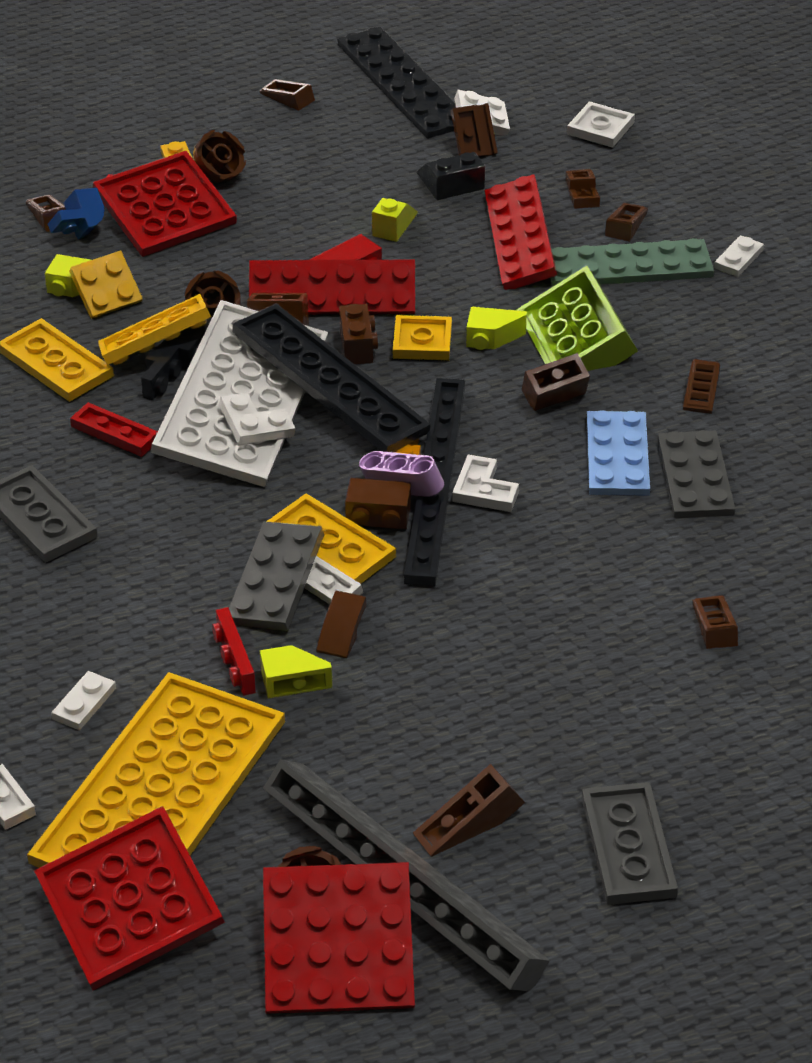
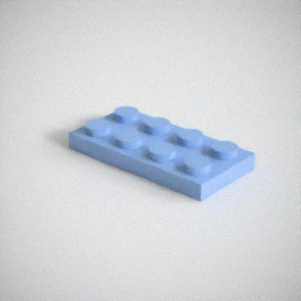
M587 411L589 495L650 496L646 412Z

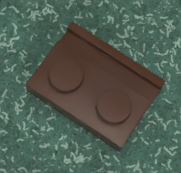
M488 103L451 109L459 155L475 152L479 157L498 153Z

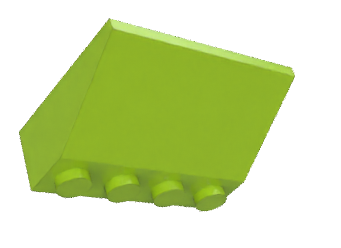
M588 266L583 267L516 309L517 311H527L526 329L545 364L578 353L587 371L616 366L638 352L602 287Z

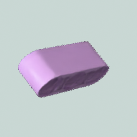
M373 451L364 455L359 462L365 479L411 482V495L432 496L440 492L444 487V480L431 456Z

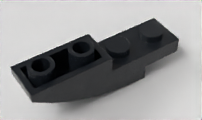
M211 317L206 319L207 322L198 328H186L180 331L181 334L178 337L169 341L164 340L145 357L146 372L141 377L143 398L154 400L159 393L166 391L168 382L173 376L177 377L182 368L188 369L212 319Z

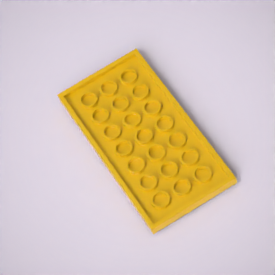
M168 672L27 854L29 864L40 868L161 806H164L189 855H191L285 723V713Z

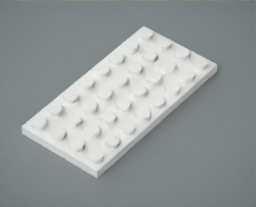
M220 300L152 443L151 453L266 487L286 438L238 445L219 406L220 396L248 392L258 412L286 408L292 422L297 413L305 390L232 333L233 323L259 311ZM306 326L322 340L327 341L328 332Z

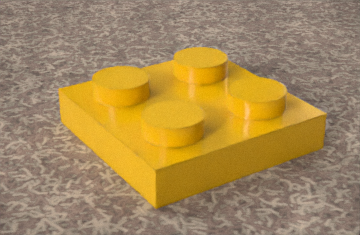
M121 250L72 266L69 270L91 319L142 302L143 300Z
M396 315L393 359L449 360L452 317Z

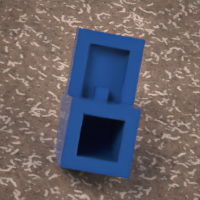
M98 188L74 190L64 202L66 210L58 211L50 220L48 226L51 233L62 232L63 234H70L75 232L78 240L88 236L104 216V204Z

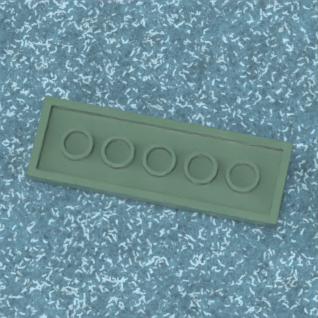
M692 238L679 241L663 240L661 242H636L633 244H608L601 246L584 245L581 247H556L552 249L557 276L549 279L551 287L585 266L589 267L600 285L714 277V268L704 239Z

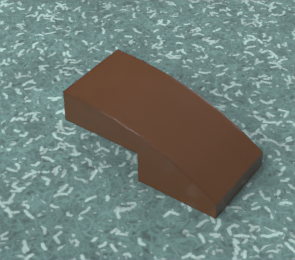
M592 170L566 171V181L574 209L600 207V196L596 190V178Z
M335 590L323 623L316 652L348 658L357 638L358 624L367 605L365 596Z

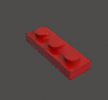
M89 402L70 418L72 428L141 457L152 448V443L158 433L156 430Z
M228 607L217 609V623L212 624V630L216 643H223L220 648L224 664H231L232 666L229 668L233 687L239 686L243 696L256 693L254 670Z

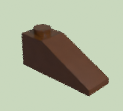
M489 764L418 827L413 834L432 857L502 824L525 801L508 781Z

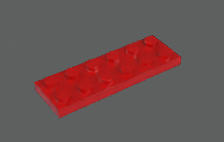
M535 174L519 177L514 181L502 185L498 184L484 190L504 290L516 289L557 276Z
M415 259L249 260V297L252 293H307L309 315L339 314V306L350 304H367L369 314H415Z

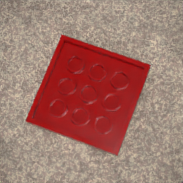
M187 151L93 182V188H98L104 206L142 257L237 223V215Z
M164 806L34 870L92 990L225 923L222 914Z
M409 862L263 868L266 1014L415 1008Z

